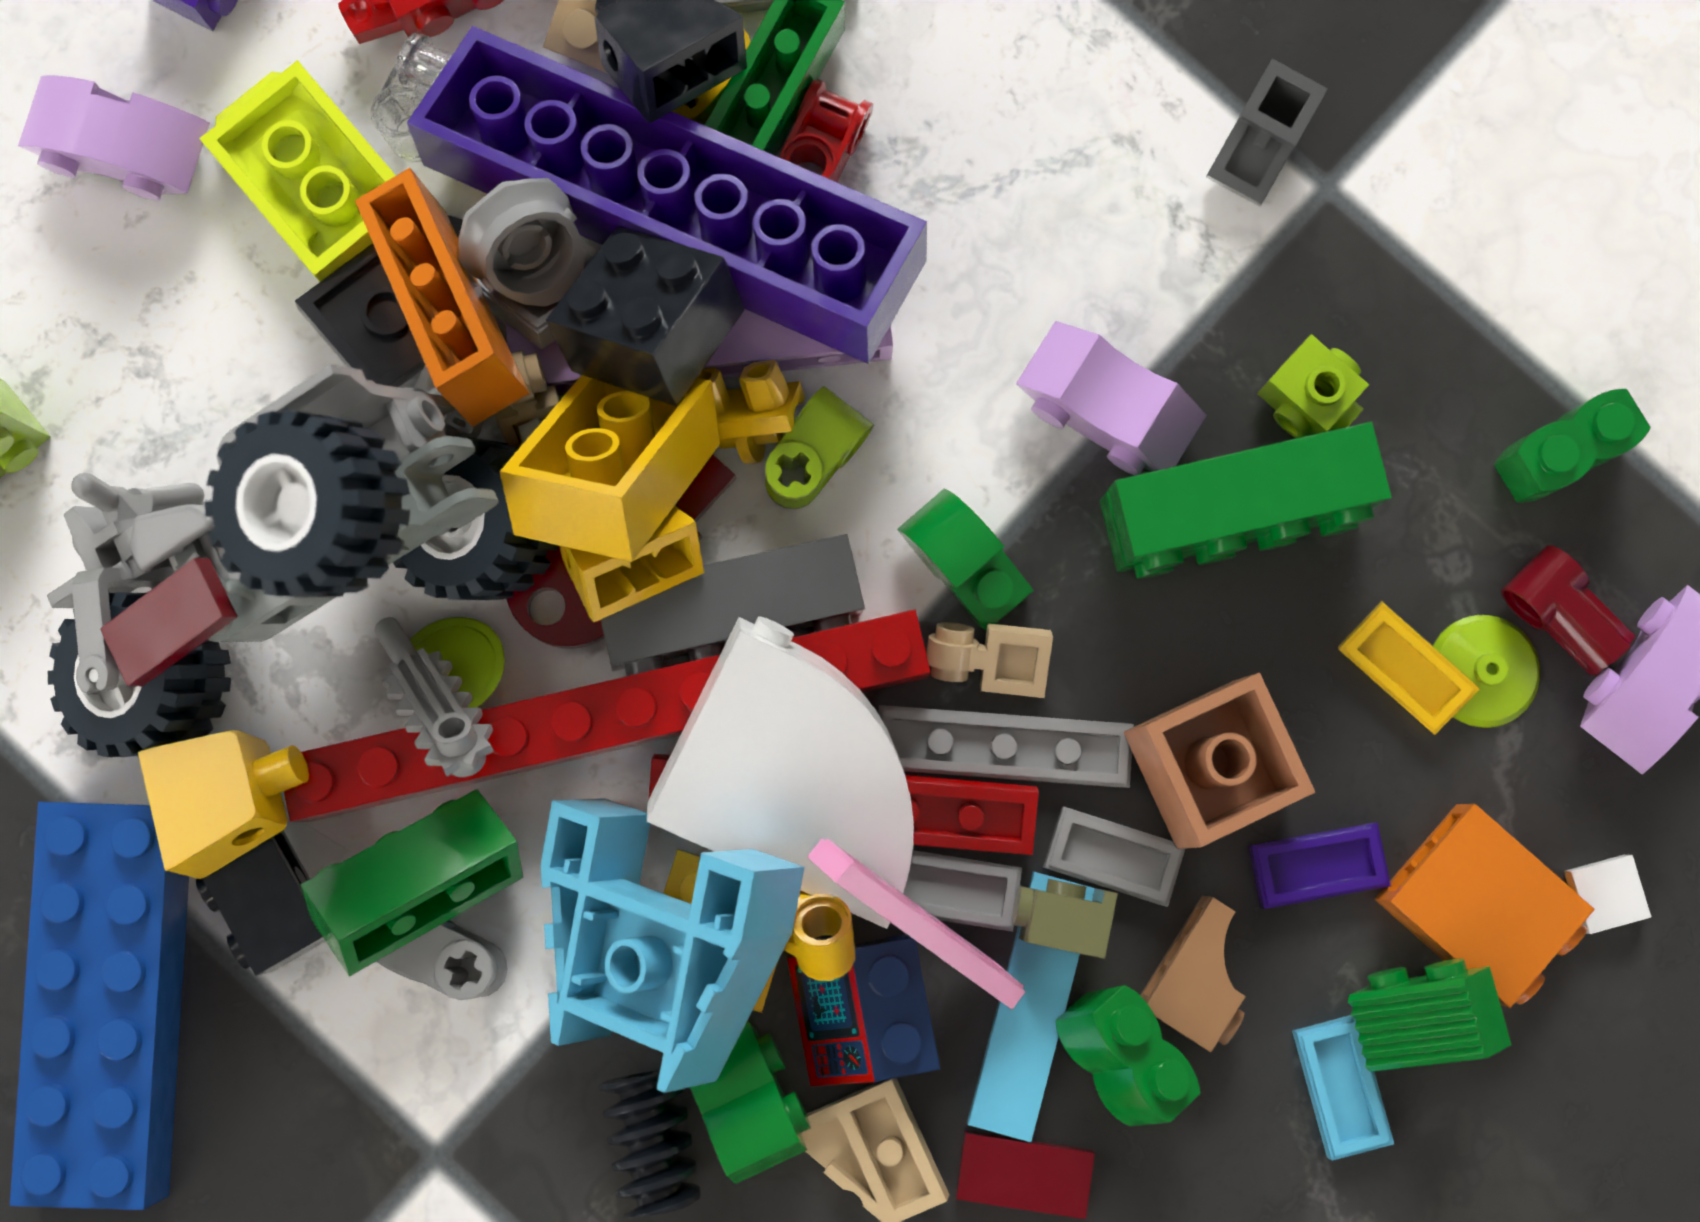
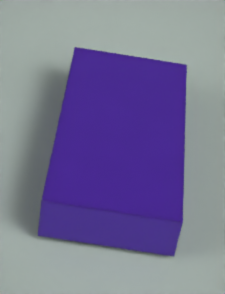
M1378 823L1362 824L1248 845L1259 904L1262 909L1391 886Z

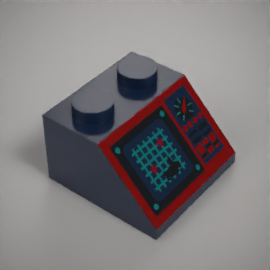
M906 934L855 944V962L851 969L842 977L832 981H818L808 977L800 970L795 956L787 957L810 1086L877 1082L940 1069L916 940Z

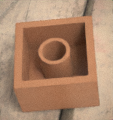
M1260 672L1233 680L1123 732L1177 849L1203 847L1315 793Z

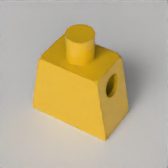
M676 506L672 508L633 562L560 546L565 567L593 622L704 573L696 522Z
M229 730L152 747L138 752L165 871L197 879L211 875L283 831L287 825L288 818L281 792L306 783L309 779L307 763L296 746L290 745L271 753L270 747L265 740L239 730Z

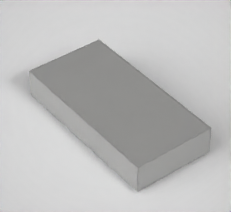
M1063 806L1060 809L1043 868L1168 907L1185 849H1177L1171 840Z
M913 850L910 871L903 894L938 920L1013 932L1012 914L1016 894L1020 887L1022 867Z

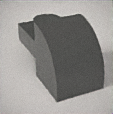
M1272 58L1207 173L1206 178L1260 207L1328 88Z

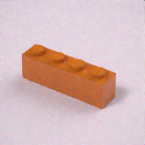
M406 169L356 199L355 203L433 384L439 393L472 427L530 394L477 278L472 277L457 259L458 237L446 211L412 169Z

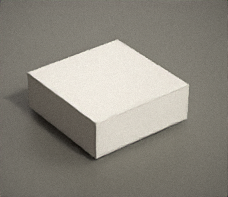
M1621 855L1564 871L1568 886L1595 909L1583 923L1587 927L1586 934H1593L1651 918L1633 855Z

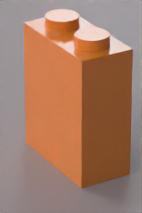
M1456 804L1390 880L1391 886L1384 887L1374 899L1443 961L1463 958L1467 969L1490 966L1500 1005L1511 1008L1515 1003L1521 1005L1527 1002L1537 993L1545 981V976L1541 972L1557 954L1563 956L1578 945L1587 932V927L1583 923L1595 910L1476 804Z

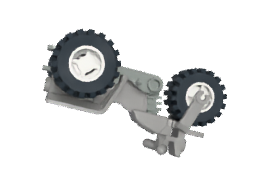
M329 364L230 430L222 438L217 451L219 469H210L206 485L213 487L212 501H204V505H200L205 497L204 490L196 483L147 489L130 488L126 490L123 487L110 486L92 474H78L71 483L72 491L75 496L94 507L74 506L64 513V518L72 535L74 549L81 557L86 570L77 572L75 577L47 595L52 608H74V619H64L58 629L62 638L59 643H52L49 657L54 659L53 670L47 671L48 685H54L55 696L50 698L54 712H62L64 716L61 726L68 735L78 734L77 744L87 751L97 750L98 756L109 758L138 756V752L148 748L207 736L214 729L210 719L221 718L226 704L221 701L222 693L230 692L231 678L225 677V665L231 664L229 650H221L219 642H262L268 640L334 598L344 597V593H358L368 588V578L380 579L390 568L389 564L392 562L396 568L407 569L404 579L413 587H425L424 594L435 598H448V600H503L513 597V591H526L535 584L532 574H545L551 565V562L545 557L548 550L557 551L559 545L513 535L500 470L520 447L510 446L508 443L471 437L445 436L443 431L445 428L443 415L453 410L454 407L436 388L424 393L414 391L413 388L380 385L374 381L366 380L360 369ZM170 557H175L178 564L175 567L177 570L193 558L210 559L238 617L146 685L127 687L100 628L146 594L131 593L132 591L140 587H150L153 589L177 571L173 569L169 560Z

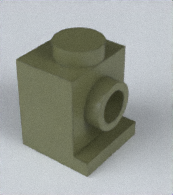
M1048 879L1046 891L1020 886L1014 902L1012 925L1021 927L1019 939L1027 943L1105 959L1118 893L1094 888L1093 898L1090 901L1085 900L1087 887Z

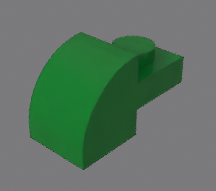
M945 488L897 528L898 532L931 573L942 580L978 627L986 632L988 623L996 624L1034 591L1002 549L1005 546L966 503Z

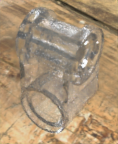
M421 32L412 34L403 44L394 68L381 91L374 98L370 109L373 124L393 152L402 160L413 163L420 162V156L409 128L398 130L399 126L411 117L453 55V53L435 46L432 38Z

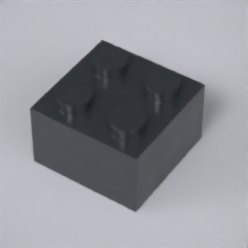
M617 226L548 316L546 322L572 372L677 407L745 309L723 256Z

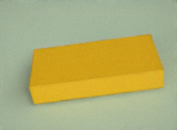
M1383 601L1338 646V649L1434 735L1480 690L1472 680Z

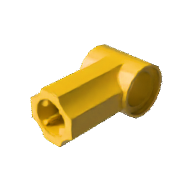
M800 890L793 931L784 950L796 957L800 970L808 977L818 981H832L845 975L855 962V942L852 916L845 902L830 894L810 895ZM822 935H831V936H833L832 938H829V939H826V940H815V939H814V938L819 937V936H822Z

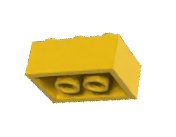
M581 375L500 470L513 535L633 562L720 445L712 381L696 378L676 407Z

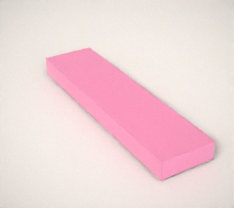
M821 838L808 855V858L835 883L1011 1010H1013L1025 994L1024 985L997 962L828 838L826 841Z

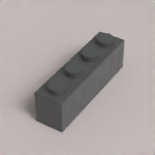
M848 534L703 565V574L601 619L612 671L625 669L626 676L664 668L663 660L688 655L689 661L720 655L739 617L755 624L758 617H764L786 627L791 632L810 627L814 628V632L852 624L851 618L859 617L865 610V605Z

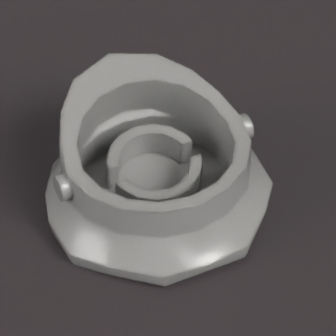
M549 178L501 182L464 215L456 256L472 277L479 279L488 291L495 289L507 298L525 305L548 306L561 301L584 270L585 253L581 237L574 224L577 217L573 214L568 196Z

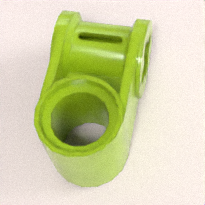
M822 386L794 420L792 432L786 433L778 445L771 451L766 461L765 487L768 496L775 504L785 509H799L809 505L815 500L837 470L845 466L872 431L874 424L827 387ZM798 465L805 468V485L798 481L792 482L788 487L782 485V467L789 471H793Z

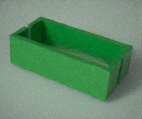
M1371 421L1114 481L1108 492L1103 495L1099 502L1117 573L1134 570L1136 579H1145L1174 570L1173 566L1184 563L1183 558L1196 555L1198 565H1205L1235 557V552L1248 548L1247 543L1257 541L1260 551H1266L1296 543L1298 537L1310 534L1311 528L1319 527L1321 537L1359 528V523L1374 519V507H1378L1391 499L1392 496Z

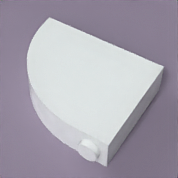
M739 617L648 800L647 822L714 852L754 849L804 866L801 891L810 895L830 894L836 896L848 905L851 913L887 929L890 923L887 919L835 883L808 858V855L821 838L825 841L828 838L901 893L904 892L913 851L914 820L906 777L889 732L875 708L860 689L841 671L822 657L792 642L794 634L789 629L764 617H758L755 624Z

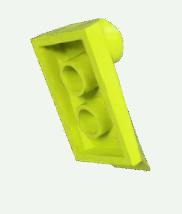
M298 60L282 73L270 72L215 116V126L199 138L319 282L373 243L355 200L396 175Z

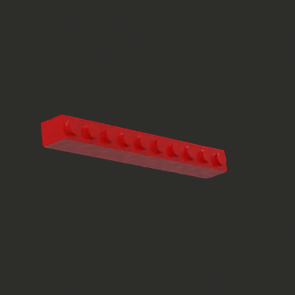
M916 609L797 636L791 640L833 665L858 687L862 693L925 679L931 673ZM720 655L481 710L483 715L477 724H491L493 732L487 741L492 746L494 752L486 755L484 766L477 773L468 777H456L452 774L446 776L442 766L427 765L424 759L430 749H417L414 742L420 733L407 732L406 728L302 751L301 753L308 766L309 779L306 783L284 791L290 822H312L680 736Z

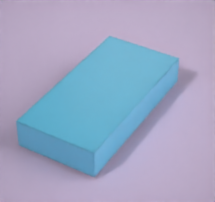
M1351 1015L1292 1031L1326 1156L1332 1161L1394 1144L1375 1072H1370L1365 1068L1366 1058L1361 1054L1363 1046L1358 1042L1359 1032L1355 1029L1356 1020Z

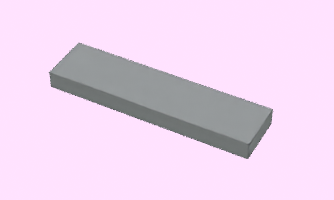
M879 705L878 715L889 732L904 772L1130 788L1132 750L1123 732L1134 727V724Z

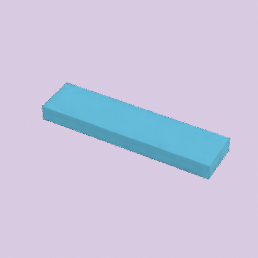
M1032 871L1028 888L1046 891L1048 879L1072 884L1077 883ZM1086 886L1085 900L1092 901L1094 888ZM1018 926L1006 971L1024 985L1023 989L1026 992L1013 1010L998 1001L967 1123L970 1126L1031 1142L1059 1037L1055 1020L1066 1010L1080 954L1027 943L1019 939L1021 927Z

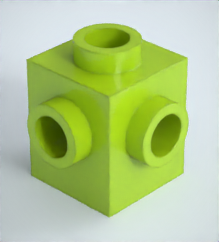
M1311 334L1261 388L1257 395L1276 410L1273 414L1274 419L1286 432L1296 438L1328 432L1329 430L1349 427L1364 409L1355 400L1369 384L1359 376L1361 369L1349 355L1337 348L1329 350Z

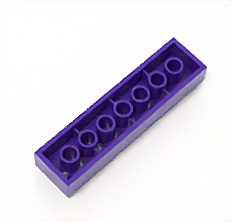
M473 25L407 121L411 136L424 166L486 194L491 192L501 182L549 178L568 196L573 214L577 217L574 224L580 236L603 245L614 229L620 226L723 256L744 309L867 364L871 361L926 263L927 221L675 112H670L658 120L649 123L621 89Z

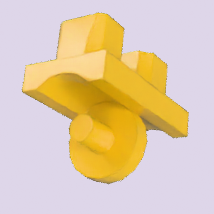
M775 360L753 362L744 367L739 377L742 388L727 390L721 371L715 367L703 369L697 377L712 381L720 440L719 447L721 449L736 447L740 459L745 464L761 463L764 459L766 444L779 443L783 438L784 432H792L796 406L803 403L805 399L801 382L786 383Z

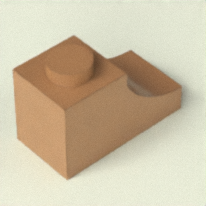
M1202 895L1140 996L1150 1006L1157 1019L1202 1048L1212 1052L1217 1042L1226 1045L1237 1032L1244 1018V1012L1238 1008L1246 996L1234 989L1228 977L1224 960L1225 937L1235 911L1214 897Z

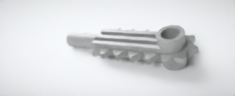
M393 617L383 618L376 624L374 631L393 663L388 665L392 673L384 678L382 683L385 688H388L386 692L388 700H401L395 709L397 716H411L405 724L407 732L420 733L414 742L417 749H430L424 759L426 764L442 766L446 776L452 774L456 777H468L477 773L484 766L486 755L494 752L492 746L487 741L493 732L491 724H477L483 715L481 708H467L473 699L470 692H457L463 683L461 677L447 676L453 666L450 661H442L443 657L440 651L427 654L424 648L416 651L397 619Z

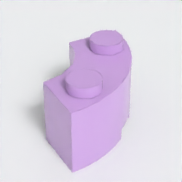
M46 75L40 77L18 146L39 155L37 164L54 173L75 177L77 172H88L124 181L122 187L135 195L151 200H160L162 194L188 193L203 146L199 138L207 133L210 122L166 103L132 92L130 100L127 101L99 88L94 81Z
M1058 321L1054 322L1016 383L1026 394L1035 400L1031 410L1040 419L1060 429H1063L1067 424L1083 436L1110 451L1107 458L1123 471L1135 476L1140 475L1143 469L1153 472L1175 467L1207 416L1178 383L1161 377L1135 363L1115 349L1101 335Z
M1688 585L1672 600L1668 601L1661 597L1645 611L1637 624V627L1641 629L1640 634L1626 656L1614 670L1610 668L1603 670L1590 683L1583 696L1588 700V704L1580 727L1641 774H1644L1698 719V716L1692 711L1694 704L1700 699V594Z

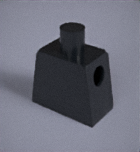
M716 0L596 1L595 11L597 15L594 21L602 65L649 123L658 120L747 69L743 16Z

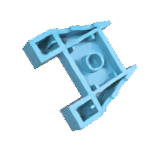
M606 798L553 800L540 864L542 888L551 887L553 923L544 924L545 949H555L557 992L548 993L551 1043L560 1046L609 1037L613 1031L663 1053L657 1090L666 1093L717 1081L792 934L805 867L754 849L701 853L692 904L639 885L650 823L647 822V812Z

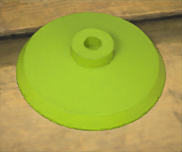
M1474 615L1454 622L1438 636L1433 647L1480 688L1453 718L1470 726L1491 728L1515 720L1529 708L1540 684V662L1534 645L1520 628L1500 617Z
M467 617L445 618L425 626L409 639L416 651L424 648L427 654L440 651L443 657L442 661L451 662L453 668L447 676H460L463 682L457 692H470L473 699L467 708H478L491 696L501 680L505 664L503 645L498 635L481 621Z

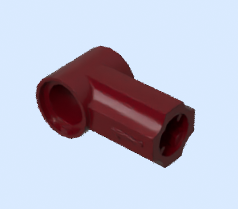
M1547 545L1501 590V595L1516 615L1534 628L1545 629L1589 675L1599 674L1610 664L1616 662L1631 647L1630 644L1636 636L1587 588L1590 584L1589 577L1578 562L1560 548Z

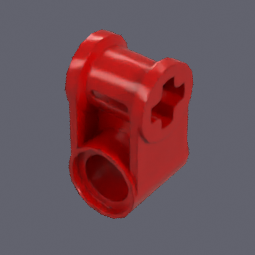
M818 78L814 79L801 103L795 124L781 150L780 158L795 165L805 162L814 163L824 171L821 176L838 182L849 157L856 151L872 115L873 103L867 100L862 101L860 104L827 90L824 81Z

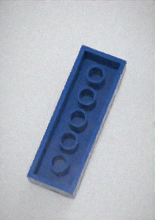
M38 802L10 1206L145 1210L169 1197L189 876L165 871L150 805Z

